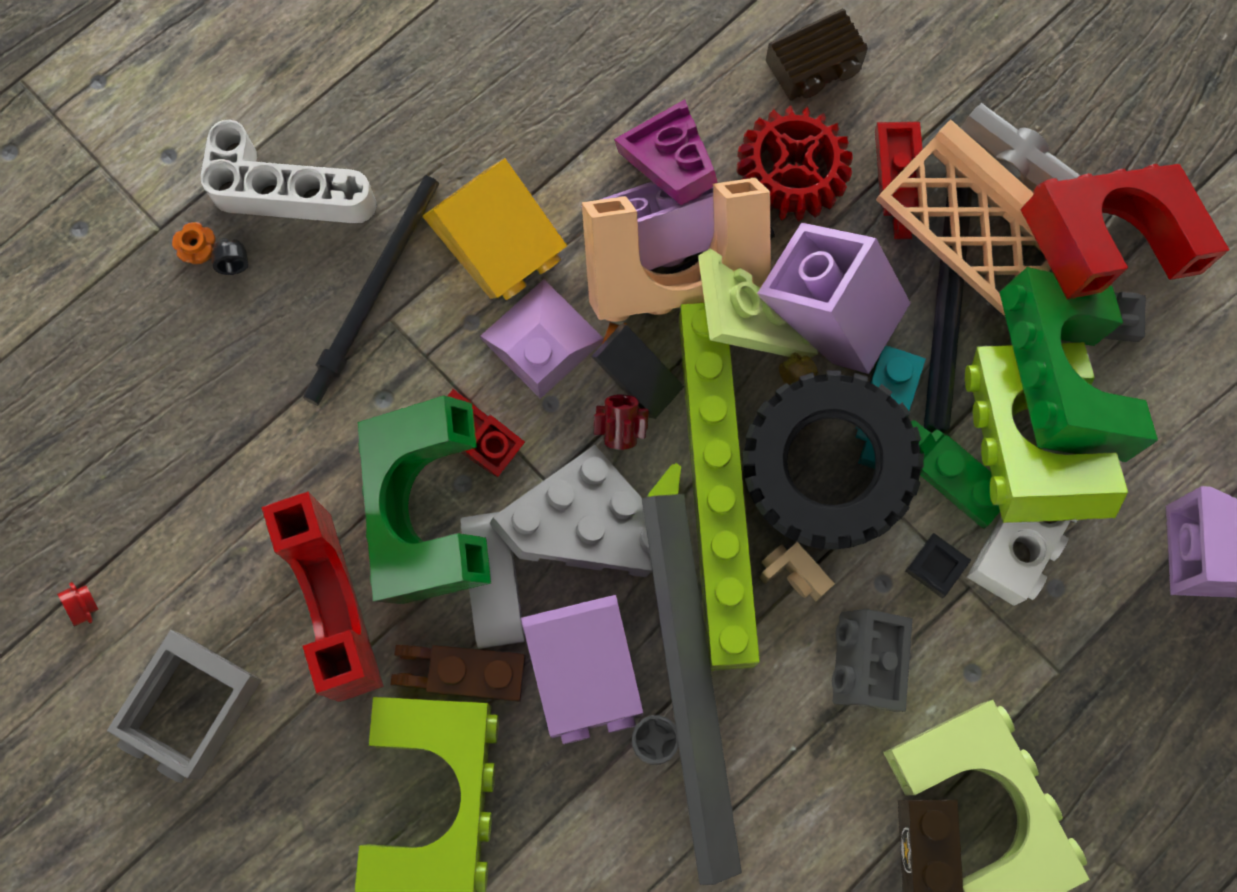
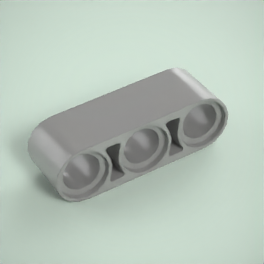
M499 512L461 518L462 534L486 537L491 584L469 589L478 649L525 642L514 554L490 525L492 517Z

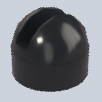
M222 238L213 246L211 254L212 266L217 273L236 275L248 268L247 251L244 245L237 239L229 242L227 238Z

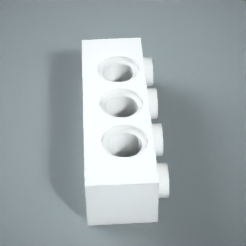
M1042 449L1055 454L1073 455V453ZM1000 517L966 577L1013 606L1027 600V598L1035 599L1047 580V576L1042 574V571L1049 559L1055 561L1060 556L1069 539L1063 534L1070 521L1076 523L1078 520L1051 521L1050 524L1042 521L1003 523L1002 517ZM1014 542H1021L1027 546L1030 551L1029 562L1020 561L1013 552Z

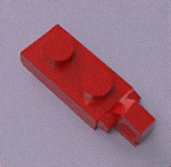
M877 122L875 141L880 194L923 150L920 122ZM916 171L909 178H917ZM899 187L892 195L905 208L919 207L917 187ZM883 207L884 216H893ZM893 216L894 239H912V232Z

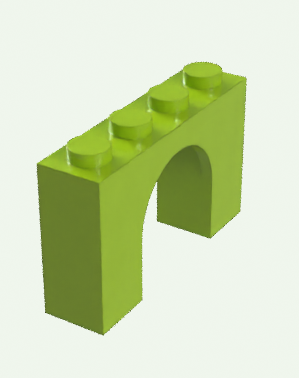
M1061 343L1065 356L1073 369L1081 378L1092 385L1095 377L1085 343ZM1013 346L977 347L972 365H967L965 369V386L967 392H973L974 395L973 422L976 428H981L982 461L985 466H990L992 473L990 497L993 505H999L1003 523L1116 518L1128 494L1117 453L1055 454L1042 450L1027 441L1018 431L1013 421L1015 414L1028 409Z
M373 697L368 746L426 750L439 755L452 767L457 776L461 791V802L458 815L451 828L440 839L427 846L359 845L355 892H486L488 862H480L481 843L490 841L492 813L484 812L485 792H493L495 783V763H488L489 743L497 744L499 715L491 714V705L476 702Z

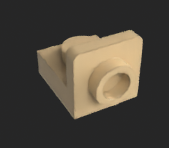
M798 542L788 550L781 544L761 562L767 568L760 576L765 585L786 568L791 573L787 580L803 598L810 595L815 601H818L835 585Z

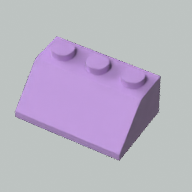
M654 182L603 198L610 199L626 196L637 210L641 265L648 270L660 266L671 267L678 265L688 256L707 251L712 242L714 233L713 187L702 193L697 199L688 201L683 205L678 204Z

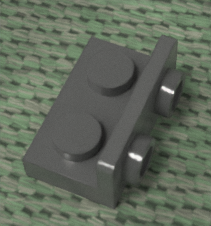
M870 609L840 613L839 623L836 628V664L832 675V701L834 704L858 705L893 712H906L913 618Z

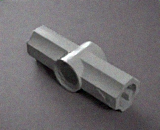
M982 103L979 106L977 105L960 127L1032 191L1036 186L1048 179L1056 178L1060 181L1080 176L1049 153L1048 143L1039 133L1029 128L1016 129Z

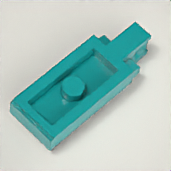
M885 345L878 358L870 383L877 387L881 384L892 392L890 396L898 404L903 402L909 411L926 358ZM856 426L855 429L858 430L855 438L865 441L858 464L875 469V453L872 444L865 433Z

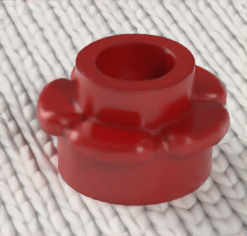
M73 582L68 583L70 588L57 595L73 626L75 627L85 621L91 624L93 619L90 614L99 609L86 585L77 589Z

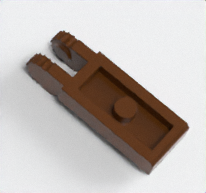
M409 645L395 646L394 656L404 660H430L428 678L414 676L410 673L392 674L390 683L392 686L427 689L426 692L432 694L521 702L525 654L432 645V648Z

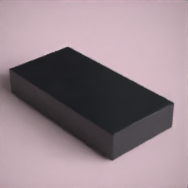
M620 324L591 356L627 395L638 399V406L641 409L649 410V418L656 419L684 388L683 384L626 324Z

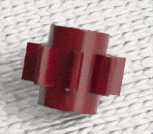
M624 394L609 396L605 399L604 406H596L593 434L604 435V444L609 448L618 450L633 448L637 444V438H646L649 410L638 409L639 401L633 396Z

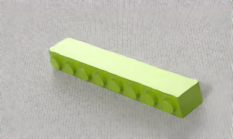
M705 303L681 304L679 333L705 636L711 671L755 668L760 660L730 344L710 340Z

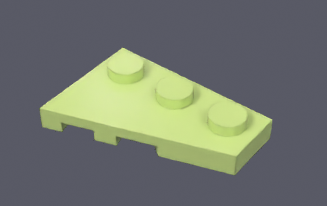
M711 248L698 255L707 325L711 341L802 360L809 359L818 354L817 349L759 297L757 293L760 288L752 283L751 274L742 268L735 271L722 264V256Z

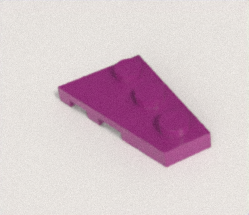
M685 99L614 139L618 153L680 205L697 199L702 193L711 189L713 184L718 183L715 170L703 141L700 139L696 124L690 115Z

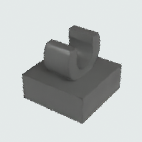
M1114 292L1123 324L1104 339L1140 342L1145 337L1146 295Z

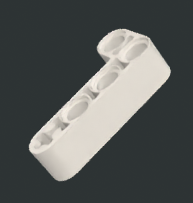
M222 120L210 129L203 159L201 183L215 206L221 211L345 223H363L374 215L377 207L376 199L366 176L361 172L350 169L256 162L257 151L240 123L234 120ZM240 143L235 149L226 151L230 145ZM233 182L230 188L219 191L223 184ZM276 185V188L271 193L261 194L264 188ZM320 189L315 196L303 198L307 191Z

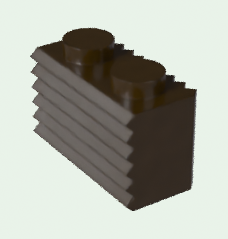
M842 8L770 42L766 62L790 101L801 96L807 99L818 94L825 87V84L830 83L832 80L839 78L840 81H845L855 76L862 69L868 47L867 43L863 42L862 36L859 35L858 29H855L850 16Z

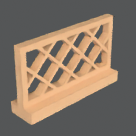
M951 119L876 199L877 202L1004 316L1000 293L995 289L994 275H1015L1016 277L1026 267L1048 272L1051 270L1047 260L1041 266H1023L1022 245H1035L1042 252L1020 210L1033 196V192ZM931 154L946 166L947 178H925L924 161ZM916 171L917 178H909ZM899 187H917L919 207L905 208L892 195ZM926 187H947L949 207H928ZM956 187H970L978 194L979 207H958ZM950 216L951 237H937L929 229V217ZM959 216H980L981 237H960ZM989 216H1002L1010 223L1011 237H991ZM1012 245L1014 266H993L992 246ZM961 246H982L984 266L970 267L962 259Z

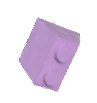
M806 223L800 224L757 293L771 309L832 364L867 374L870 373L910 305L905 291L876 238Z
M1201 486L1166 505L1171 595L1237 598V499L1213 487Z
M616 595L521 618L551 738L561 736L562 744H568L590 738L588 729L607 725L608 732L611 733L636 726L634 718L643 716V709Z

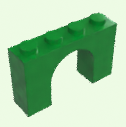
M1026 267L999 293L1038 448L1073 454L1117 453L1119 461H1129L1158 441L1147 401L1107 393L1093 387L1073 369L1065 356L1061 340L1074 343L1084 342L1085 345L1095 346L1123 324L1113 286H1109L1102 293L1067 299L1054 273Z
M443 395L357 422L373 602L405 604L491 584L486 537L456 533L424 542L418 537L412 527L408 509L412 485L426 465L438 458L477 447L472 403Z

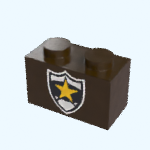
M898 800L902 892H963L958 800Z

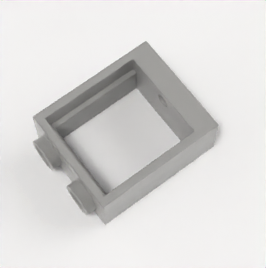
M170 630L107 731L120 738L117 747L139 759H142L147 754L159 761L160 764L157 770L168 778L182 783L185 777L187 779H202L260 684L261 679L189 637ZM182 659L234 689L191 759L139 729Z

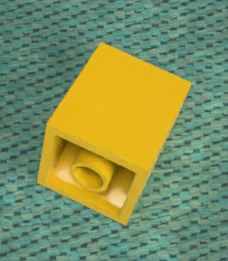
M506 158L484 170L423 215L425 221L490 299L499 298L502 295L505 300H508L527 286L523 280L535 270L541 275L561 261L558 253L567 247Z

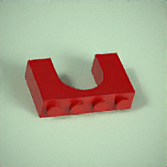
M1152 164L1143 169L1130 171L1118 169L1109 174L1095 176L1088 173L1074 179L1060 181L1056 178L1048 179L1035 187L1033 196L1020 209L1067 299L1102 293L1128 269L1105 226L1102 213L1118 216L1136 227L1148 241L1169 280L1201 275L1230 250L1180 164L1166 166Z
M308 491L261 507L274 552L292 568L310 613L315 642L303 645L302 647L316 694L341 702L384 687L331 514Z

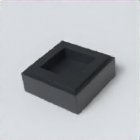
M933 533L905 572L939 597L944 598L971 562V559Z

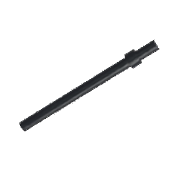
M427 175L423 177L329 349L322 351L315 364L318 370L303 395V399L309 403L319 406L333 378L340 377L348 362L345 359L346 354L439 186V182L436 179Z

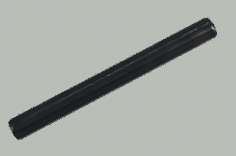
M956 187L958 207H971L972 189L970 187ZM948 192L946 198V207H949ZM945 216L943 237H951L950 216ZM959 216L960 237H968L970 216ZM961 246L962 259L966 262L967 246ZM941 258L924 428L932 433L937 429L942 433H946L950 428L964 279Z

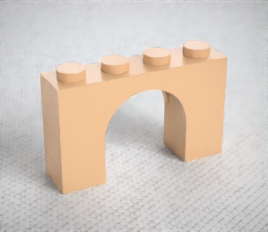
M756 178L713 184L714 233L708 249L711 248L722 256V264L735 271L742 268L751 274L752 283L761 288L771 272L770 191ZM626 196L582 202L589 303L599 320L605 319L611 322H618L628 319L630 315L641 313L663 315L671 312L673 308H679L681 304L705 303L699 261L692 267L673 274L656 273L641 265L637 210Z

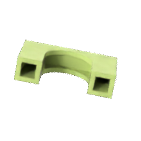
M993 700L980 703L883 752L905 796L916 795L966 770L978 771L991 776L1009 793L1017 815V829L1014 840L1007 852L997 861L963 878V892H1067L1090 880L1083 866L1087 865V860L1082 849L1073 838L1068 839L1059 823L1063 817L1057 803L1051 795L1042 792L1035 779L1039 773L1034 760L1026 750L1020 751L1011 734L1015 731V727L1009 714L1002 706L997 707Z

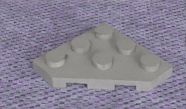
M593 445L494 515L490 522L492 528L519 559L537 562L539 558L563 561L565 566L602 571L603 568L628 571V575L647 577L653 572L642 498L596 445Z

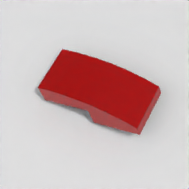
M454 389L448 394V397L471 403ZM472 404L477 447L462 451L461 453L495 477H498L524 445L525 441L491 414L487 416Z

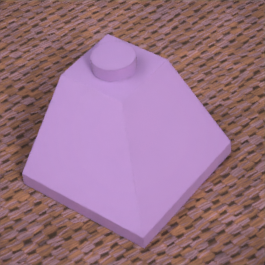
M544 279L480 335L482 341L540 399L604 340Z

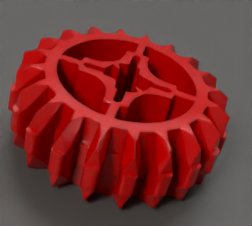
M790 105L785 110L783 117L774 109L769 113L768 121L759 117L754 123V130L748 129L745 132L744 144H741L738 148L737 157L740 161L737 163V174L743 176L741 180L756 178L770 191V212L773 208L779 209L778 215L781 221L786 218L788 212H794V216L799 222L804 218L805 210L814 218L820 215L822 206L830 210L835 205L836 197L841 198L847 188L846 183L850 181L852 176V168L849 166L852 163L853 155L851 151L846 150L849 144L848 136L837 137L839 132L838 123L830 126L824 125L826 120L824 113L816 119L811 118L808 106L802 111L801 115H795ZM766 149L772 154L771 160L774 162L773 171L769 175L764 170L760 158ZM819 153L824 158L828 174L824 179L817 173L819 168L814 163Z

